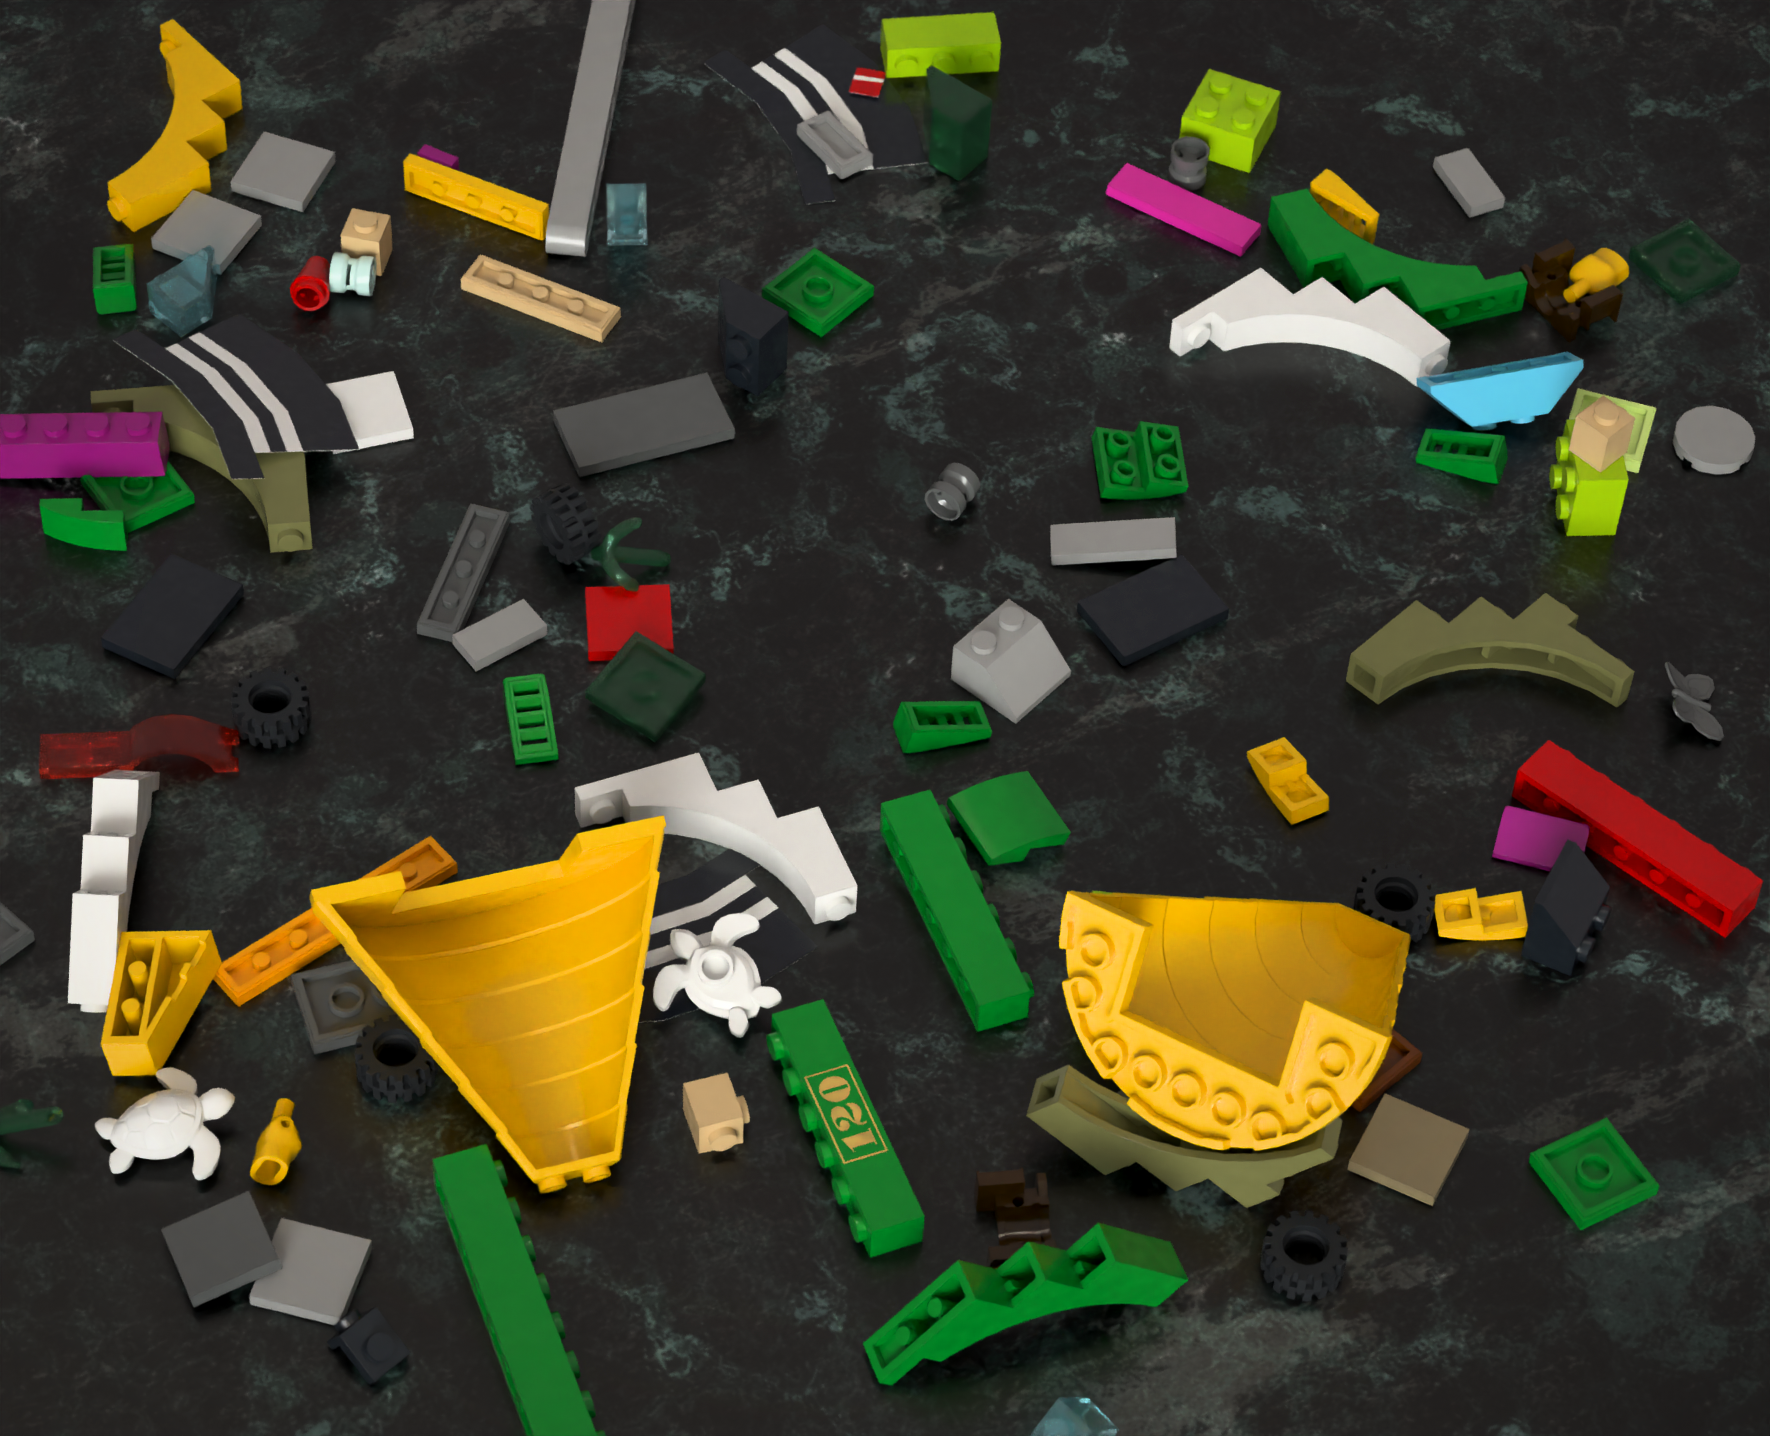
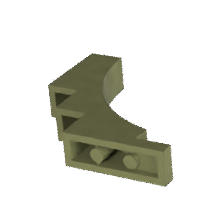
M176 385L91 391L92 413L162 412L170 443L169 451L190 457L211 467L238 487L259 514L268 536L271 553L313 549L304 451L255 453L264 478L231 479L213 428Z

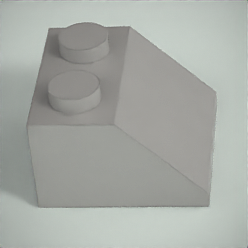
M1010 599L1006 600L953 646L951 680L1015 724L1071 675L1069 666L1042 621Z

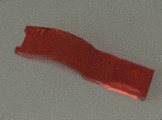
M168 714L150 717L134 725L130 731L40 734V779L97 777L114 770L134 771L135 767L144 760L162 754H182L196 757L209 764L215 773L239 772V760L237 757L232 756V745H239V731L193 716Z

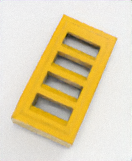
M1325 169L1311 182V195L1323 210L1342 227L1373 244L1379 214L1332 171ZM1362 219L1366 221V225L1362 224Z

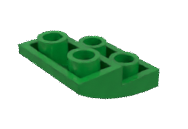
M1140 421L1135 432L1096 427L1091 438L1101 498L1119 500L1153 499L1187 491L1189 486L1178 426Z
M1028 771L1012 773L976 784L949 797L946 802L988 866L1024 861L1030 849L1064 845L1071 833Z

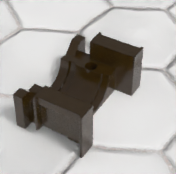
M1565 239L1563 242L1540 253L1535 252L1532 269L1525 264L1520 266L1519 272H1522L1528 282L1525 299L1568 342L1576 339L1577 330L1581 326L1588 331L1591 323L1608 316L1614 322H1617L1623 293L1615 285H1612L1593 295L1578 299L1574 303L1567 302L1563 292L1570 287L1567 276H1569L1576 247Z
M1020 1167V1170L982 1173L976 1171L974 1190L976 1212L994 1210L1000 1245L988 1247L986 1267L997 1269L1028 1241L1057 1248L1056 1241L1052 1240L1050 1231L1046 1173H1036L1035 1188H1025L1023 1167Z

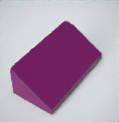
M1505 806L1492 857L1551 871L1567 840L1575 842L1584 853L1590 827L1586 824L1513 806Z

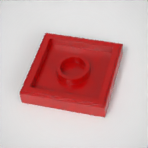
M669 584L585 587L588 661L674 658Z

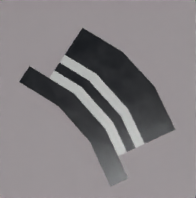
M823 24L753 68L747 66L726 49L704 62L706 66L756 102L790 149L805 204L835 201L828 175L834 174V172L797 135V124L828 110L873 154V165L862 170L926 163L910 108L886 76L878 97L850 93L849 89L856 68L881 70L874 61Z
M241 314L226 319L167 348H163L137 329L113 339L114 342L169 378L213 428L231 479L264 478L255 453L360 450L337 396L296 351Z
M728 849L690 874L658 884L642 985L645 987L638 1023L664 1021L700 1009L688 997L685 988L677 992L669 1009L666 1011H660L653 1001V988L659 972L669 965L686 964L671 948L670 933L673 929L689 930L699 937L703 946L710 945L714 925L721 917L736 913H748L756 917L760 924L759 929L738 938L732 946L741 948L754 960L761 984L818 948L746 876L747 873L761 864L737 851Z

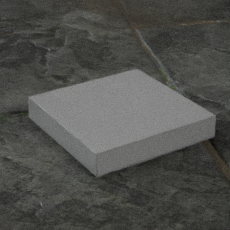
M263 132L230 181L231 191L304 212L335 164V152Z
M192 190L151 238L152 249L221 275L262 226L261 215Z
M281 1218L272 1239V1244L283 1268L255 1280L249 1295L250 1304L334 1325L347 1314L372 1251V1242L370 1239Z

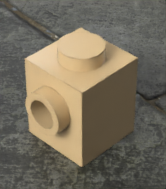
M352 208L341 233L342 253H347L350 258L359 259L362 255L374 256L376 258V276H382L393 250L391 215Z
M1603 395L1576 415L1569 451L1597 471L1602 472L1627 452L1635 417Z
M728 1072L683 1083V1111L698 1153L712 1150L724 1151L736 1144L743 1143L744 1124L750 1122L749 1111L744 1096L736 1097Z

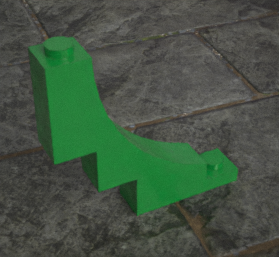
M1308 189L1271 197L1267 225L1303 288L1321 277L1328 282L1340 280L1351 300L1356 304L1382 287H1385L1437 330L1522 310L1528 283L1522 272L1485 280L1477 266L1438 264L1398 255L1377 247L1342 227L1323 210Z
M1097 1223L1066 1251L1028 1241L997 1269L962 1260L956 1261L863 1343V1346L878 1382L892 1386L923 1358L942 1362L985 1337L1034 1318L1078 1307L1101 1304H1138L1157 1307L1186 1283L1188 1278L1171 1242Z

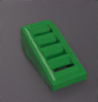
M133 244L93 248V293L96 310L99 314L135 311L137 308Z
M1426 428L1415 458L1418 464L1481 482L1499 484L1508 459L1505 436ZM1437 444L1443 446L1441 452H1434ZM1453 449L1458 450L1457 454L1452 453Z
M540 673L505 678L503 680V700L515 765L559 760L545 675ZM539 708H540V710L527 711V712H519V713H517V711L531 710V709H539ZM543 725L541 727L519 729V727ZM546 739V743L522 745L524 741Z
M980 701L901 702L893 722V727L903 753H918L990 738L992 734ZM964 717H968L970 725L964 724Z

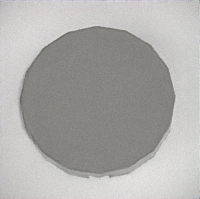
M1703 406L1689 410L1680 417L1676 423L1672 443L1676 454L1682 460L1685 457L1688 461L1692 462L1691 467L1700 472L1717 475L1733 473L1740 469V465L1745 462L1748 463L1753 454L1756 437L1751 425L1741 415L1727 408Z

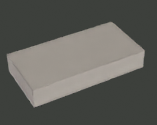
M829 110L797 124V135L840 179L873 165V154Z
M1469 148L1434 158L1433 169L1469 218L1504 207V195Z
M522 599L453 634L452 640L454 647L473 669L478 671L546 636L547 624L525 599Z

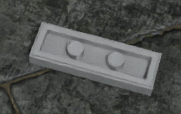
M1175 517L1050 525L1052 565L1177 558Z

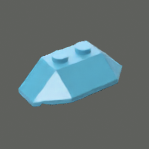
M1563 352L1451 373L1416 378L1420 389L1458 419L1472 426L1475 430H1489L1496 428L1497 422L1510 420V422L1517 424L1529 423L1534 421L1537 415L1548 414L1582 371L1584 363L1583 359L1570 352Z

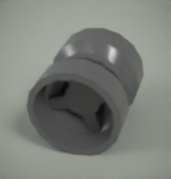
M1189 136L1181 137L1174 141L1171 146V163L1168 171L1170 183L1187 191H1194L1203 187L1206 182V165L1209 159L1207 143L1202 139Z
M960 463L948 464L939 475V481L934 482L925 493L927 507L932 513L944 520L953 521L958 519L966 508V502L971 501L980 490L979 478L965 465Z

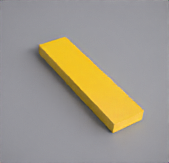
M411 153L403 161L406 191L543 241L546 238L549 204Z

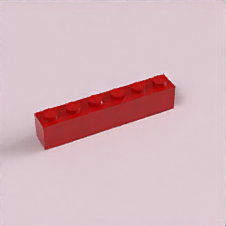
M1548 740L1518 769L1512 797L1537 813L1588 825L1590 830L1586 843L1587 847L1724 938L1755 908L1763 883L1762 879L1754 875L1748 868L1740 866L1719 852L1713 845L1702 841L1684 829L1675 820L1667 818L1646 804L1640 797L1632 795L1611 781L1605 774L1597 772L1577 759L1570 751L1562 749Z

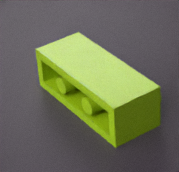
M994 12L882 19L880 48L886 78L999 71L1001 41Z

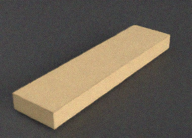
M481 254L461 278V289L601 343L621 317V307Z

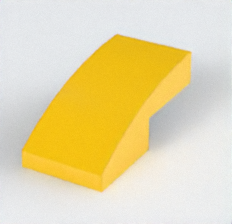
M1285 737L1247 751V758L1260 783L1291 825L1329 811V796L1307 774L1306 759Z
M1476 888L1438 894L1435 897L1434 910L1438 933L1441 937L1481 941L1526 937L1528 922L1522 891L1478 898Z

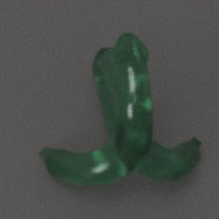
M639 517L627 519L610 529L603 539L602 546H596L590 553L594 561L602 563V567L609 577L630 591H637L639 583L636 579L629 576L618 563L662 567L669 565L671 562L670 554L662 550L617 546L623 537L642 525V519Z
M19 1099L17 1102L0 1109V1135L59 1124L64 1118L63 1111L57 1106L32 1110L34 1106L32 1100ZM0 1144V1165L6 1168L14 1167L19 1169L21 1163L16 1161Z

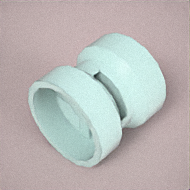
M335 252L330 265V291L344 293L347 290H354L358 295L372 296L376 280V258L374 256L362 255L359 259L350 258L347 253Z

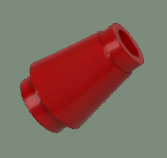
M321 256L309 258L290 286L293 302L300 309L315 311L324 306L329 300L330 264L325 258Z

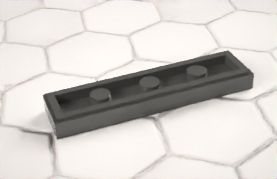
M470 503L417 622V634L453 642L452 635L464 629L510 524V512Z

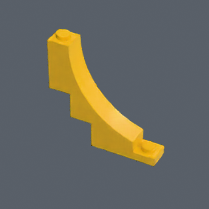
M173 19L160 25L162 38L160 50L166 60L168 83L174 94L173 110L168 124L154 146L136 164L107 182L110 198L107 201V206L115 220L125 223L133 232L175 211L192 190L203 194L212 191L207 160L227 150L225 122L223 119L243 109L240 80Z

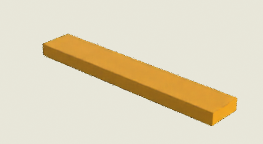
M429 836L360 879L401 871L406 886L403 893L434 887L456 874L458 869L457 862L432 836ZM310 908L223 961L213 980L239 1007L341 943Z

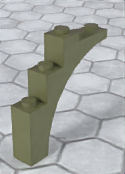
M1545 593L1515 619L1508 616L1501 608L1480 597L1449 623L1442 619L1437 612L1428 609L1416 600L1351 653L1346 682L1375 703L1380 704L1402 688L1436 675L1458 670L1485 668L1521 670L1558 678L1588 690L1613 706L1618 707L1628 699L1635 671L1629 668L1622 660L1613 657L1596 645L1589 637L1576 631L1578 615L1572 612L1568 606Z
M1070 1065L1037 1078L1026 1115L1104 1175L1138 1162L1174 1191L1209 1179L1246 1208L1280 1195L1284 1185V1178L1334 1159L1338 1149V1139L1343 1121L1337 1117L1327 1126L1309 1136L1279 1147L1254 1151V1148L1236 1147L1226 1150L1212 1149L1192 1144L1152 1125L1126 1104L1129 1099L1095 1083Z

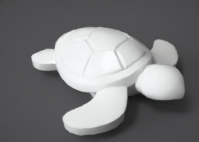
M748 913L729 914L721 917L714 925L710 945L703 946L699 937L689 930L673 929L670 933L671 948L686 964L669 965L659 972L653 988V1001L660 1011L668 1010L677 992L685 988L688 997L697 1007L711 1015L729 1019L731 1033L741 1038L748 1030V1019L757 1016L760 1006L769 1009L780 1004L782 998L777 989L761 987V979L754 960L741 948L732 946L738 938L759 929L760 924L756 917Z
M172 1067L163 1068L156 1072V1077L168 1090L158 1091L141 1098L130 1106L118 1120L103 1118L95 1123L96 1131L104 1139H110L113 1146L117 1148L110 1154V1169L112 1173L117 1174L126 1171L133 1163L135 1156L153 1160L167 1159L182 1153L190 1146L194 1152V1177L196 1180H203L212 1175L220 1159L219 1141L203 1125V1122L219 1119L225 1115L234 1104L235 1097L227 1089L215 1088L198 1098L196 1096L197 1084L193 1077Z

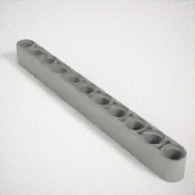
M592 0L547 223L546 253L583 257L587 255L636 0Z

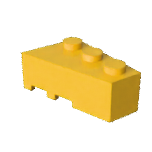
M211 930L121 932L101 1046L113 1076L156 1075V1072L162 1069L222 964Z

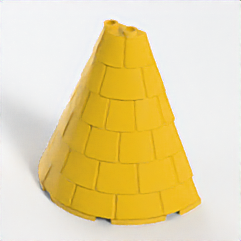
M664 815L577 833L561 858L556 861L403 893L406 886L402 872L398 871L313 889L309 896L311 907L316 917L344 946L350 958L380 990L382 998L420 1039L423 1048L456 1083L458 1091L496 1132V1138L531 1181L538 1185L540 1193L562 1189L567 1186L566 1180L581 1176L584 1183L607 1178L611 1175L609 1166L621 1159L628 1108L626 1102L637 1046L635 1037L645 987L642 985L660 875L657 869L665 832L664 828L666 827Z
M1069 891L1066 894L1062 911L1059 948L1066 949L1069 977L1062 981V987L1074 1028L1088 1057L1103 1079L1112 1078L1118 1087L1130 1098L1126 1104L1133 1111L1168 1134L1192 1144L1217 1150L1236 1147L1254 1148V1151H1259L1294 1142L1324 1128L1343 1114L1372 1081L1385 1058L1393 1037L1392 1028L1396 1019L1398 995L1403 984V974L1406 969V958L1411 938L1408 933L1340 903L1207 896L1204 898L1115 892H1112V894Z

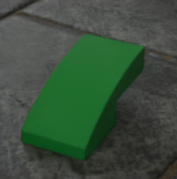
M82 498L40 499L39 506L45 534L66 543L82 547L127 551L128 536L124 510L84 511Z

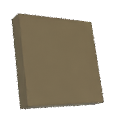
M1385 1093L1349 1160L1347 1170L1433 1206L1468 1138L1470 1129Z

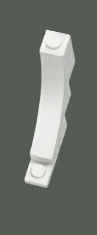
M1259 268L1173 319L1169 348L1178 356H1182L1194 348H1200L1209 339L1223 351L1242 346L1277 342L1323 345L1346 350L1378 362L1400 374L1417 387L1416 378L1439 375L1445 370L1448 364L1447 357L1450 340L1385 287L1355 304L1323 277L1292 294L1266 271Z
M695 753L575 787V815L581 828L596 823H606L623 816L625 823L664 815L666 822L664 834L686 836L721 845L761 864L762 867L775 875L794 893L805 907L814 925L829 920H840L849 914L856 913L857 884L819 806L777 818L759 779L717 791L700 754Z
M114 770L93 778L91 832L83 835L81 890L73 893L68 990V1003L81 1004L80 1011L107 1012L121 932H127L137 860L142 839L151 817L152 792L159 790L160 772Z

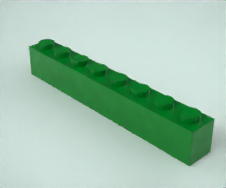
M487 1144L432 1159L436 1192L526 1436H606L603 1430L595 1431L591 1419L595 1418L596 1414L591 1395L588 1390L580 1391L576 1379L580 1378V1369L573 1350L565 1352L561 1341L565 1339L563 1322L558 1311L551 1313L546 1302L551 1300L549 1286L544 1273L536 1274L532 1263L536 1262L534 1246L529 1234L521 1236L518 1225L522 1224L520 1210L515 1197L507 1198L503 1187H507V1178L501 1160H492Z

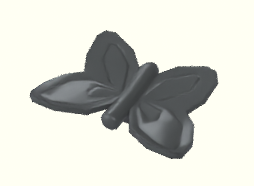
M1666 662L1667 674L1675 688L1672 690V696L1675 698L1673 699V710L1676 716L1684 722L1692 723L1695 729L1707 738L1721 741L1724 738L1722 726L1713 715L1708 713L1711 710V704L1704 702L1709 700L1715 689L1713 679L1701 674H1688L1684 677L1670 662Z

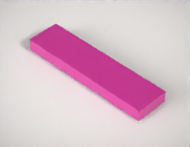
M1128 163L1124 165L1107 185L1106 195L1240 257L1261 232L1262 224Z

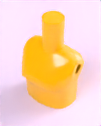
M1600 248L1594 254L1585 256L1572 267L1569 278L1574 284L1564 290L1565 300L1569 303H1574L1587 293L1593 295L1612 285H1619L1628 278L1629 266L1616 252L1608 248Z
M281 1098L277 1100L272 1120L261 1133L256 1145L255 1156L250 1168V1176L254 1181L261 1184L275 1185L281 1182L288 1172L290 1163L295 1159L302 1147L296 1126L291 1119L295 1104L289 1099Z

